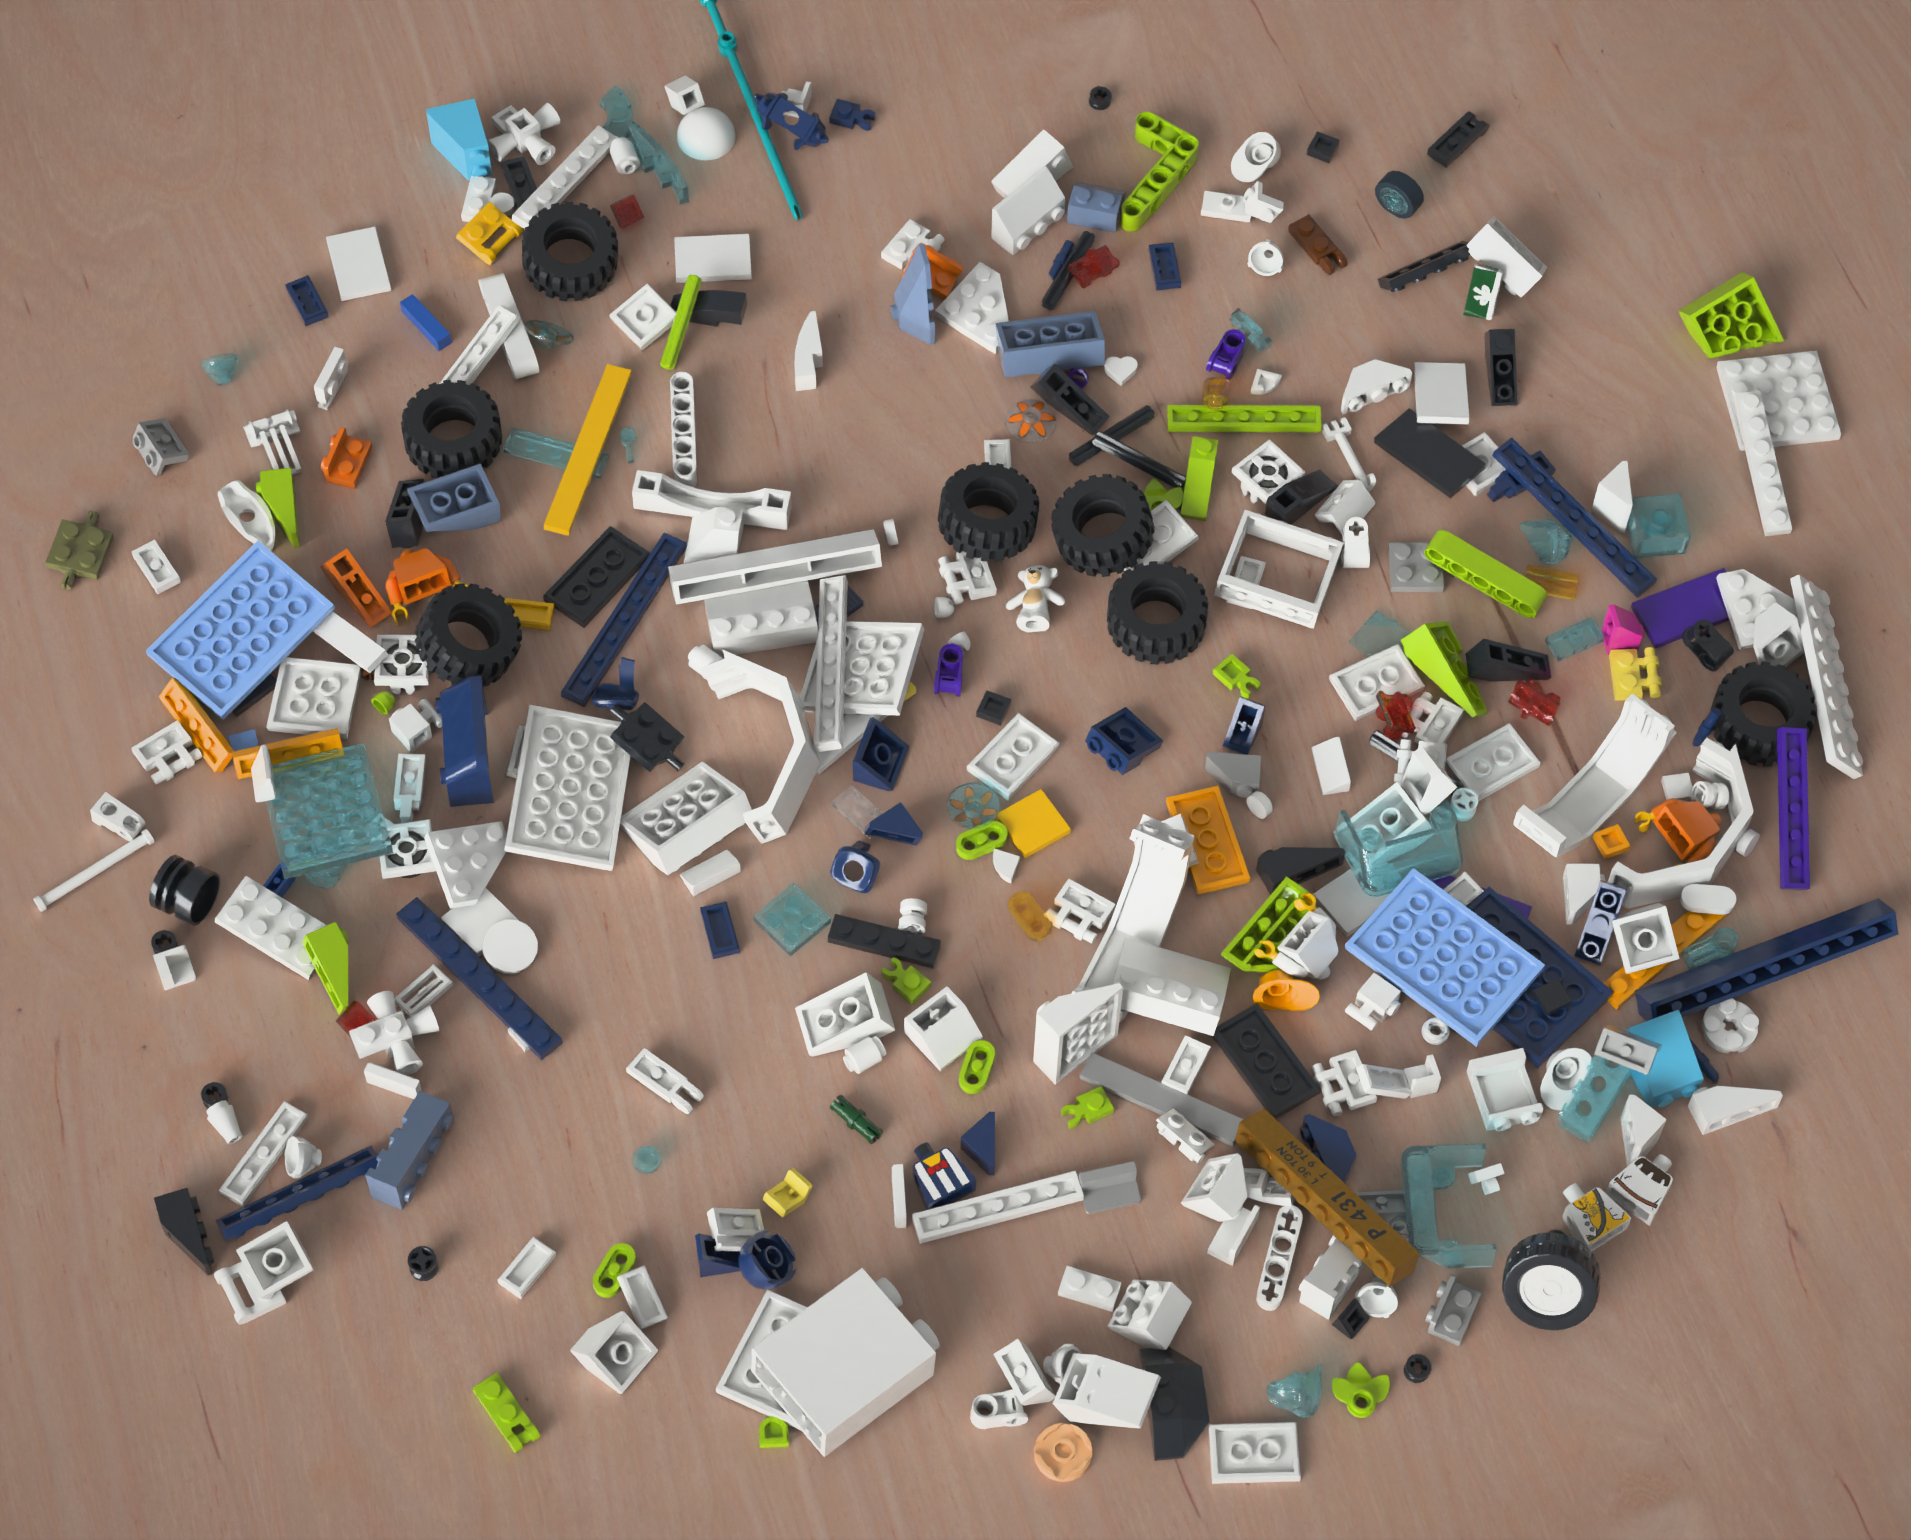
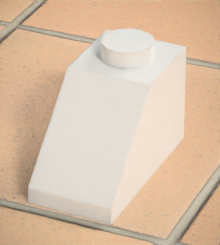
M1566 864L1563 873L1566 925H1572L1592 906L1600 880L1605 881L1604 874H1600L1599 864Z

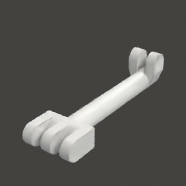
M1345 417L1339 419L1341 428L1336 420L1331 421L1330 427L1332 431L1327 423L1322 424L1321 431L1326 441H1337L1355 478L1361 480L1368 492H1370L1376 484V478L1373 473L1366 476L1346 436L1351 435L1352 430Z

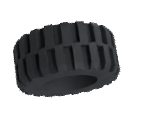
M565 202V205L555 203L548 210L546 207L538 211V217L535 215L529 220V226L525 227L523 232L522 264L529 282H534V287L539 292L545 290L546 296L554 298V296L560 297V301H567V298L581 301L584 296H587V298L595 296L596 290L599 292L603 291L607 287V282L612 281L618 264L617 233L615 228L610 226L611 221L606 216H600L601 211L594 207L588 209V205L584 203L579 205H573V202ZM574 239L588 245L592 249L593 254L583 262L565 264L553 259L547 253V250L558 241Z
M443 380L441 384L436 382L429 384L428 389L422 388L416 393V398H410L407 402V408L402 413L403 421L401 422L406 453L409 455L413 465H418V470L424 474L430 472L431 477L440 478L478 464L487 468L493 462V458L497 457L500 445L502 444L500 415L495 401L491 399L490 394L485 390L480 391V387L473 383L466 385V381L457 380V382H451V380ZM449 420H462L474 426L470 433L456 440H441L430 434L432 429L438 424Z
M982 462L978 466L975 463L968 465L965 470L961 468L954 473V476L952 475L948 478L941 492L938 512L940 533L944 535V540L949 545L953 544L955 551L958 553L966 552L967 558H981V561L988 562L989 559H994L997 562L1004 560V557L1012 558L1018 552L1024 551L1034 538L1040 504L1039 497L1036 494L1037 491L1031 483L1029 484V480L1023 474L1019 475L1018 471L1012 467L1009 469L1005 468L1004 464L996 463V465H989V462ZM978 505H991L1000 508L1008 516L999 519H986L974 514L969 508Z
M1103 474L1102 477H1097L1096 475L1088 476L1089 479L1085 481L1080 479L1075 482L1073 488L1068 487L1063 492L1064 497L1058 498L1055 503L1056 509L1052 511L1051 519L1053 523L1051 527L1060 554L1063 555L1068 565H1073L1074 570L1083 573L1085 570L1089 576L1095 577L1097 574H1101L1102 577H1107L1113 572H1117V574L1123 573L1126 567L1132 568L1138 564V558L1143 559L1148 553L1146 547H1151L1153 542L1152 535L1155 533V526L1146 496L1142 490L1138 489L1135 483L1132 481L1127 482L1126 478L1121 476L1112 478L1111 474ZM1115 513L1125 517L1121 527L1108 536L1092 538L1081 534L1084 525L1097 515Z
M1150 561L1149 565L1145 566L1143 563L1134 566L1133 571L1127 569L1123 572L1122 578H1117L1114 582L1113 589L1110 590L1108 598L1107 629L1109 635L1113 637L1114 644L1118 648L1122 646V652L1127 656L1134 655L1137 661L1143 662L1147 660L1150 661V664L1156 665L1160 661H1164L1165 664L1173 663L1175 658L1181 660L1187 657L1188 651L1190 653L1194 652L1198 647V643L1202 641L1205 635L1209 605L1208 597L1205 595L1206 590L1201 583L1197 584L1198 578L1194 574L1190 573L1188 575L1186 573L1187 569L1181 566L1176 568L1172 566V563L1157 564V561ZM1162 601L1175 607L1181 616L1172 623L1155 625L1139 618L1134 609L1145 602Z
M464 583L455 584L453 588L448 586L442 589L440 593L434 595L420 617L415 630L417 636L415 639L416 648L421 649L418 655L422 662H427V669L431 673L436 672L439 675L438 678L443 682L448 680L452 682L451 685H454L470 675H482L483 686H489L491 682L498 681L506 673L518 654L522 640V631L519 629L521 626L518 616L514 617L515 610L510 604L507 605L504 602L506 599L500 594L498 596L493 594L492 589L487 587L481 589L479 585L471 583L468 587ZM464 622L476 627L485 636L489 649L473 650L463 646L452 636L448 624Z
M1764 661L1760 665H1757L1756 662L1746 663L1745 668L1738 666L1733 669L1732 673H1728L1722 679L1721 684H1719L1710 709L1711 711L1712 708L1716 707L1722 712L1713 729L1715 731L1713 736L1716 741L1722 742L1725 749L1729 751L1736 744L1740 761L1744 759L1749 761L1748 764L1755 766L1757 763H1763V766H1772L1774 762L1778 764L1777 729L1780 727L1807 728L1808 741L1817 714V705L1814 703L1815 696L1812 691H1808V683L1804 679H1798L1799 674L1793 670L1789 672L1784 669L1785 666L1777 664V666L1770 665L1771 662ZM1750 701L1769 703L1783 714L1786 723L1775 727L1758 725L1744 715L1740 705Z

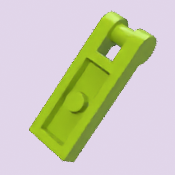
M497 1372L472 1387L474 1394L515 1453L522 1450L523 1445L530 1440L534 1442L541 1438L538 1430L529 1420ZM522 1426L524 1431L515 1435L513 1431Z

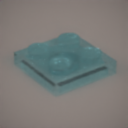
M795 883L791 884L753 915L754 921L789 956H792L831 924V918Z

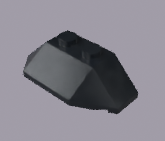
M1169 1346L1167 1350L1140 1349L1142 1370L1161 1377L1148 1409L1154 1461L1184 1458L1210 1423L1202 1366Z

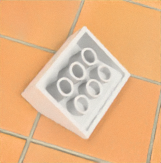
M808 580L704 599L712 648L721 657H724L723 650L734 655L817 642L818 626Z
M701 762L622 815L620 827L657 868L666 875H669L694 857L699 856L716 842L721 841L736 828L745 824L743 813L752 809L742 789L704 762Z
M1125 937L1112 984L1120 983L1123 986L1122 1010L1213 1036L1224 1003L1231 968Z
M1120 983L1058 996L1052 1002L1047 1001L1043 1003L1037 1010L1033 1062L1055 1085L1088 1060L1091 1052L1097 1053L1118 1036L1123 986Z

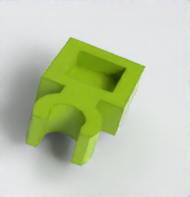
M1230 654L1213 669V675L1231 691L1238 687L1240 694L1244 698L1250 699L1251 692L1247 687H1253L1256 691L1260 690L1261 684L1259 680L1248 677L1251 670L1233 654Z
M893 957L891 965L896 970L888 971L883 967L881 974L886 980L895 981L892 984V989L914 1005L931 988V981L912 966L905 971L900 960Z
M1102 1086L1077 1096L1076 1103L1078 1105L1068 1104L1061 1109L1062 1116L1067 1114L1075 1116V1118L1068 1121L1069 1128L1077 1127L1084 1118H1086L1088 1124H1091L1114 1113V1107Z

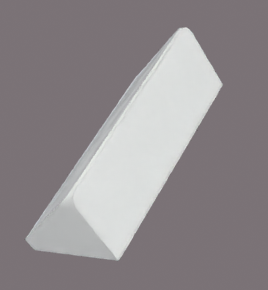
M1335 737L1313 746L1311 750L1322 794L1348 792L1351 780L1340 737Z
M265 744L261 745L251 768L256 802L273 800L276 797L272 762L268 747Z
M725 850L680 874V877L694 897L740 873L741 868L739 861L728 850Z

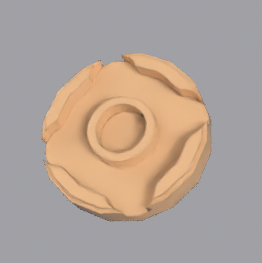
M1055 1423L1045 1428L1037 1437L1034 1447L1035 1462L1039 1470L1048 1478L1059 1482L1072 1481L1082 1476L1089 1468L1092 1459V1443L1087 1434L1078 1426Z

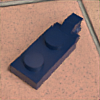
M1541 450L1531 455L1550 475L1555 473L1556 469ZM1504 470L1495 479L1494 482L1496 484L1489 488L1490 491L1487 493V496L1492 502H1495L1505 495L1508 499L1515 497L1527 489L1507 470Z

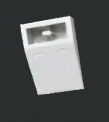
M1073 1353L1053 1404L1070 1422L1141 1429L1161 1377L1157 1374L1098 1355Z

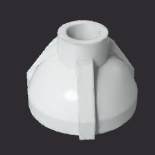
M1266 239L1265 242H1259L1250 250L1247 264L1258 274L1270 276L1282 271L1283 253L1271 240ZM1267 250H1271L1273 254L1268 253Z
M290 1137L284 1155L285 1168L289 1176L300 1178L314 1169L315 1166L320 1165L322 1159L320 1149H316L314 1145L304 1138Z
M1373 1278L1372 1281L1366 1283L1355 1294V1299L1359 1301L1366 1314L1370 1316L1388 1318L1397 1308V1293L1392 1286L1389 1287L1381 1278Z
M1064 1344L1053 1352L1052 1356L1045 1358L1043 1363L1045 1373L1055 1382L1061 1384L1073 1353L1082 1354L1081 1351L1074 1347V1344Z

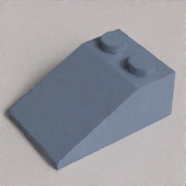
M481 464L407 488V492L426 532L474 530L501 521L500 503Z

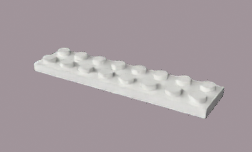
M1801 575L1790 578L1812 691L1815 696L1814 701L1817 705V716L1826 761L1852 779L1863 776L1861 767L1863 759L1857 748L1858 735L1853 728L1852 718L1854 715L1848 704L1847 696L1849 695V690L1843 679L1844 666L1838 655L1840 646L1834 635L1833 628L1835 627V622L1829 610L1830 598L1824 590L1822 591L1816 587L1813 582L1808 581Z

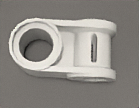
M1353 517L1347 521L1342 530V542H1344L1341 551L1342 568H1369L1368 525L1364 519ZM1353 525L1360 531L1357 536H1354L1353 531H1349Z
M1012 1389L999 1393L978 1395L972 1403L970 1419L975 1427L987 1429L1002 1426H1019L1028 1421V1416L1024 1413L1023 1405ZM979 1408H987L991 1411V1414L984 1416L979 1414L977 1410Z

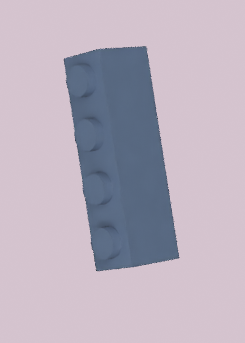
M1095 311L996 323L1000 362L1005 377H1018L1034 373L1042 374L1053 364L1063 371L1105 365V339Z

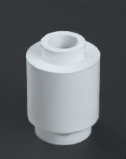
M625 137L612 141L610 154L617 171L621 174L635 172L640 166V160L633 143Z
M701 645L700 647H694L689 653L688 665L702 675L701 667L707 666L712 661L724 658L706 645Z
M877 1036L872 1038L866 1037L845 1049L846 1056L843 1057V1061L849 1071H855L857 1074H860L881 1062L882 1057L886 1056V1050Z

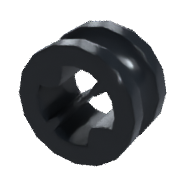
M1103 86L1094 87L1090 92L1089 105L1096 110L1108 108L1112 98L1110 90ZM1096 96H1102L1101 99L1104 97V101H1099V98L1096 99Z
M167 930L155 933L151 939V945L155 954L178 947L176 937ZM164 940H168L169 944H166L165 948H161L160 945L163 944Z
M212 1082L203 1087L201 1098L207 1109L220 1101L226 1100L228 1102V1095L222 1084ZM213 1092H218L220 1099L215 1098L216 1101H211L209 1095H214Z
M1421 1354L1411 1355L1403 1368L1404 1375L1410 1382H1424L1431 1372L1429 1359ZM1415 1363H1419L1420 1368L1423 1369L1420 1374L1415 1373V1368H1413Z

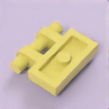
M1646 648L1644 650V658H1638L1637 649L1610 650L1609 660L1615 701L1626 700L1631 694L1642 699V691H1650L1651 698L1661 696L1662 680L1658 676L1657 671L1659 659L1655 656L1654 648ZM1640 670H1647L1648 678L1641 679Z

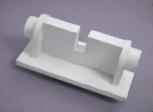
M288 409L268 419L264 418L254 422L249 421L248 425L243 426L251 448L263 444L259 432L264 431L266 433L269 432V429H278L283 424L288 436L300 433L294 410L288 411Z
M1171 1109L1156 1120L1159 1122L1156 1126L1159 1129L1158 1133L1163 1135L1173 1145H1176L1178 1141L1182 1142L1179 1150L1191 1162L1196 1161L1200 1163L1205 1157L1204 1152L1215 1145L1175 1109Z

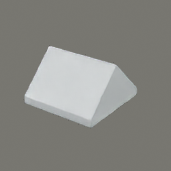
M1622 461L1598 484L1591 510L1592 513L1619 533H1625L1633 506L1627 461Z
M1629 1095L1620 1118L1627 1166L1639 1156L1645 1157L1657 1144L1667 1120L1636 1095Z

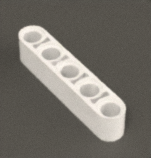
M504 273L479 279L480 290L490 316L497 306L501 305L517 314L520 318V321L501 345L514 379L540 373L535 353Z
M677 372L670 380L673 475L675 481L695 487L697 484L693 378L686 372Z

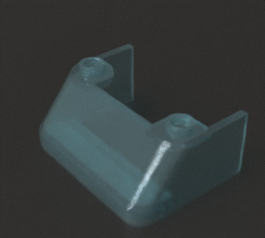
M1447 798L1429 813V823L1432 829L1385 842L1381 834L1374 829L1365 828L1356 831L1346 811H1340L1334 837L1340 848L1345 850V858L1364 893L1372 897L1392 893L1413 868L1430 881L1454 875L1460 871L1463 863V854L1456 814Z
M1486 1143L1412 1146L1403 1152L1401 1157V1173L1408 1243L1420 1253L1419 1257L1449 1269L1493 1267L1497 1250L1496 1244L1460 1245L1453 1240H1438L1434 1190L1449 1188L1454 1183L1455 1168L1483 1167Z

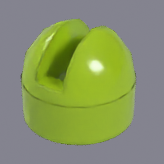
M382 691L371 699V703L377 711L387 715L393 709L395 700L390 692Z

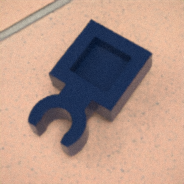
M837 99L830 114L829 123L853 129L854 125L857 124L863 130H871V122L866 121V119L874 121L875 112L872 110L860 111L859 104Z

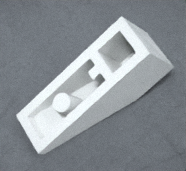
M1715 1086L1710 1089L1702 1087L1692 1094L1688 1108L1702 1135L1777 1108L1783 1095L1781 1091L1728 1086Z

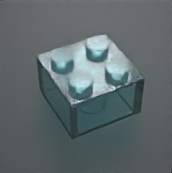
M1681 493L1632 497L1633 506L1627 527L1634 557L1643 558L1686 554L1691 536Z

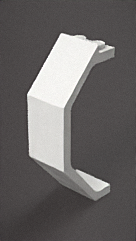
M723 650L725 659L712 661L707 666L700 668L703 678L707 679L712 691L716 692L717 698L722 699L742 690L754 688L782 701L794 738L793 747L767 803L759 808L743 813L745 823L759 842L763 844L787 835L821 762L818 752L814 748V739L802 700L787 677Z
M1631 694L1625 700L1618 722L1592 759L1549 803L1533 811L1523 805L1517 811L1513 825L1555 857L1587 843L1593 837V834L1599 831L1634 795L1677 733L1674 730L1675 725L1671 723L1668 717L1660 715L1652 709L1645 700Z
M1706 738L1700 747L1701 751L1692 772L1711 783H1723L1727 786L1729 800L1726 806L1731 823L1727 832L1710 856L1703 860L1643 874L1637 873L1617 861L1612 868L1608 882L1627 889L1622 902L1623 907L1628 909L1679 898L1683 889L1689 884L1711 885L1734 853L1737 843L1747 830L1754 813L1736 744L1729 751L1721 743Z
M1143 814L1140 824L1133 829L1130 836L1131 840H1136L1133 862L1112 919L1079 986L1072 993L1112 985L1125 937L1161 947L1187 879L1195 835ZM1121 1009L1119 1022L1127 1016L1129 1011Z

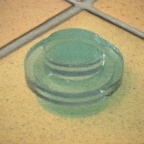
M642 1146L637 1149L632 1159L635 1169L644 1174L653 1173L661 1164L660 1153L651 1146Z

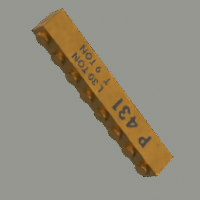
M1262 1109L1239 1122L1235 1142L1239 1147L1245 1150L1261 1168H1264L1276 1179L1279 1185L1283 1186L1293 1195L1298 1203L1311 1212L1317 1221L1328 1228L1358 1259L1362 1260L1378 1278H1381L1390 1287L1414 1272L1420 1253L1268 1111Z

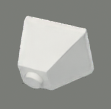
M715 507L693 517L684 564L739 554L744 529L743 510Z
M1776 602L1763 610L1755 620L1753 647L1759 665L1764 661L1771 662L1770 665L1773 666L1780 664L1786 668L1805 652L1797 617Z
M1657 903L1642 907L1612 920L1626 974L1680 959L1665 905Z
M1235 1153L1208 1159L1181 1201V1204L1218 1222L1237 1218L1243 1210L1242 1205L1247 1198L1242 1157Z
M287 1221L236 1250L262 1299L313 1271L307 1252L295 1230Z
M621 1311L589 1328L570 1351L588 1371L622 1394L658 1352V1349L630 1317Z

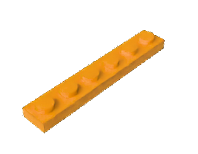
M1687 911L1674 922L1671 928L1679 957L1730 913L1719 915ZM1674 961L1628 974L1625 973L1624 966L1621 967L1604 982L1613 991V995L1607 1002L1618 1010L1635 995V990L1645 987Z

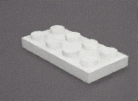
M248 876L244 877L215 918V923L309 980L316 970L302 941L306 934L327 925Z

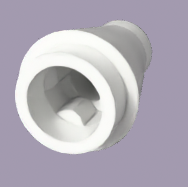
M226 1100L212 1105L207 1110V1120L224 1137L228 1144H233L243 1137L233 1106L229 1105Z

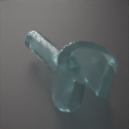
M632 426L620 431V441L624 445L628 463L634 462L630 442L636 440V434Z

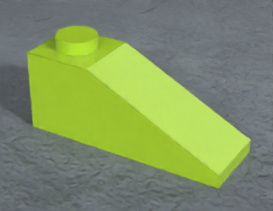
M1196 436L1192 438L1180 515L1183 518L1206 521L1218 440Z
M291 468L260 471V482H256L257 494L263 498L271 512L272 518L294 547H300L295 486Z
M334 922L306 934L302 944L338 1014L341 1015L348 1007L347 943H349L345 930L343 928L339 929L337 923Z

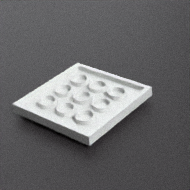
M1817 351L1718 361L1716 368L1740 451H1744L1745 447L1733 397L1735 393L1760 390L1773 447L1840 439L1841 431Z
M846 621L844 714L900 715L925 630L922 623ZM818 639L800 695L804 710L808 713H815Z
M767 1290L716 1387V1393L767 1416L777 1417L788 1425L801 1430L751 1371L752 1348L808 1307Z

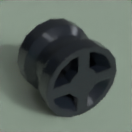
M419 1246L409 1253V1270L416 1280L428 1281L437 1274L438 1262L431 1248Z

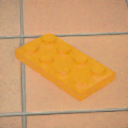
M1219 786L1167 797L1166 804L1170 816L1173 817L1181 814L1184 817L1188 832L1195 835L1193 847L1199 863L1188 869L1197 895L1249 883L1250 876Z

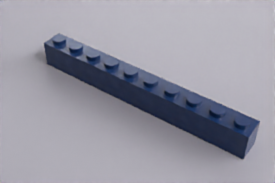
M1878 898L1635 990L1639 1015L1646 1021L1679 1010L1681 1017L1899 935L1896 912Z

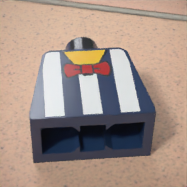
M926 1142L914 1150L919 1161L913 1165V1178L926 1210L954 1203L976 1191L975 1177L949 1148H943L934 1153L930 1144Z

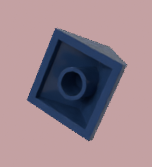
M874 717L869 719L853 760V781L886 791H893L909 745Z

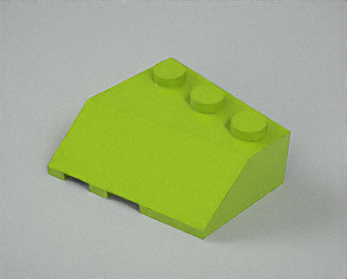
M1743 272L1678 310L1689 334L1710 359L1736 353L1747 348L1762 347L1764 344L1784 341L1755 278Z

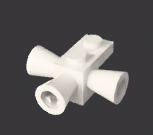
M546 103L533 116L525 108L517 111L510 105L491 117L492 124L503 134L487 140L489 152L498 162L515 147L521 154L529 150L538 165L547 163L554 156L555 147L542 139L540 133L542 130L560 124V118L556 110L549 103Z
M382 991L369 998L367 1004L378 1020L349 1031L359 1058H364L385 1049L388 1058L394 1057L396 1072L410 1075L418 1071L422 1067L423 1062L413 1050L415 1046L412 1036L439 1031L430 1005L410 1018L405 1019L403 1012H397L394 993L392 991Z

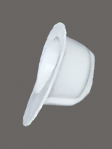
M1574 1047L1558 1050L1551 1055L1546 1065L1547 1072L1540 1087L1543 1102L1551 1109L1563 1110L1569 1108L1577 1101L1593 1070V1060L1588 1052Z

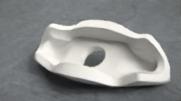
M234 480L218 491L219 501L230 523L246 539L254 544L259 541L272 552L275 543V525L271 512L264 500L239 480ZM245 512H251L255 515V518L252 521L245 522L240 519V516Z

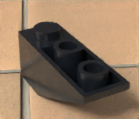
M1490 329L1484 333L1491 406L1517 405L1515 329Z
M1321 470L1288 482L1267 498L1265 516L1292 525L1337 489L1338 485Z
M188 1188L154 1197L165 1235L207 1275H212L209 1264L215 1262L210 1246L204 1247L203 1239L208 1237L203 1221H197L196 1214L201 1212L197 1197H191Z

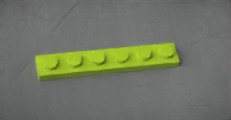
M1167 405V432L1321 433L1322 428L1320 406Z

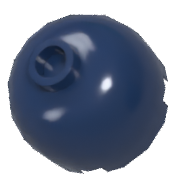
M763 1230L750 1237L742 1246L738 1263L743 1277L750 1285L757 1289L772 1290L792 1279L796 1272V1269L793 1270L792 1262L796 1258L790 1244L781 1235L775 1234L773 1236L767 1233L768 1230Z

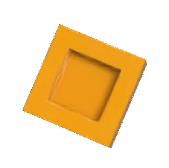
M1619 824L1593 834V840L1604 860L1628 852L1630 849V844Z

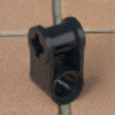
M1700 620L1694 626H1689L1683 631L1682 639L1685 646L1710 671H1717L1734 653L1730 642L1724 639L1712 623L1707 620Z

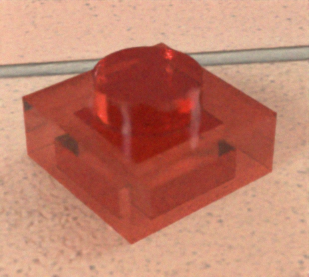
M632 194L610 205L620 228H625L644 218L640 206Z
M353 1001L336 1020L349 1036L350 1030L376 1021L358 1001Z

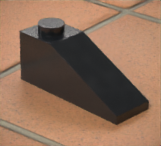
M1055 364L1048 367L1030 386L1048 405L1092 436L1110 417Z
M424 479L398 482L385 520L392 548L402 547L407 549L418 546L422 534V522L407 492V488L425 483Z
M1488 639L1481 640L1465 653L1469 677L1489 682L1549 680L1551 678L1547 654Z
M1281 847L1277 850L1271 849L1258 857L1256 871L1271 895L1286 876L1299 885L1342 866L1346 852L1343 848Z

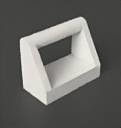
M1422 746L1413 752L1402 778L1401 786L1420 812L1426 815L1451 794L1457 786L1438 761ZM1429 773L1432 778L1423 797L1414 785Z
M1017 1339L994 1353L996 1360L1022 1405L1045 1403L1055 1399L1056 1395L1032 1352L1022 1341Z

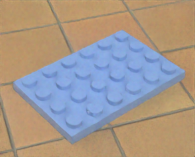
M257 541L146 650V653L210 710L224 720L335 609V606L268 548Z
M1414 868L1345 944L1346 950L1476 1047L1545 967V964Z

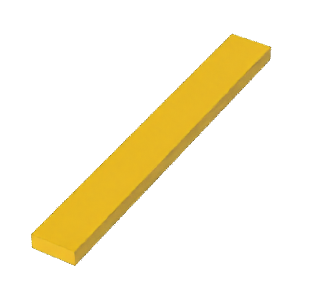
M610 364L606 365L544 522V530L569 536L631 378V370Z

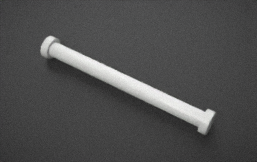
M147 829L141 831L142 835L41 897H34L33 900L41 912L47 909L46 906L146 844L151 845L155 843Z

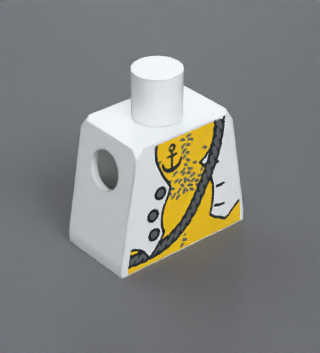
M1574 1183L1564 1190L1563 1195L1570 1204L1565 1208L1563 1220L1572 1237L1585 1244L1591 1252L1628 1228L1631 1217L1600 1188L1596 1187L1584 1194L1577 1183Z

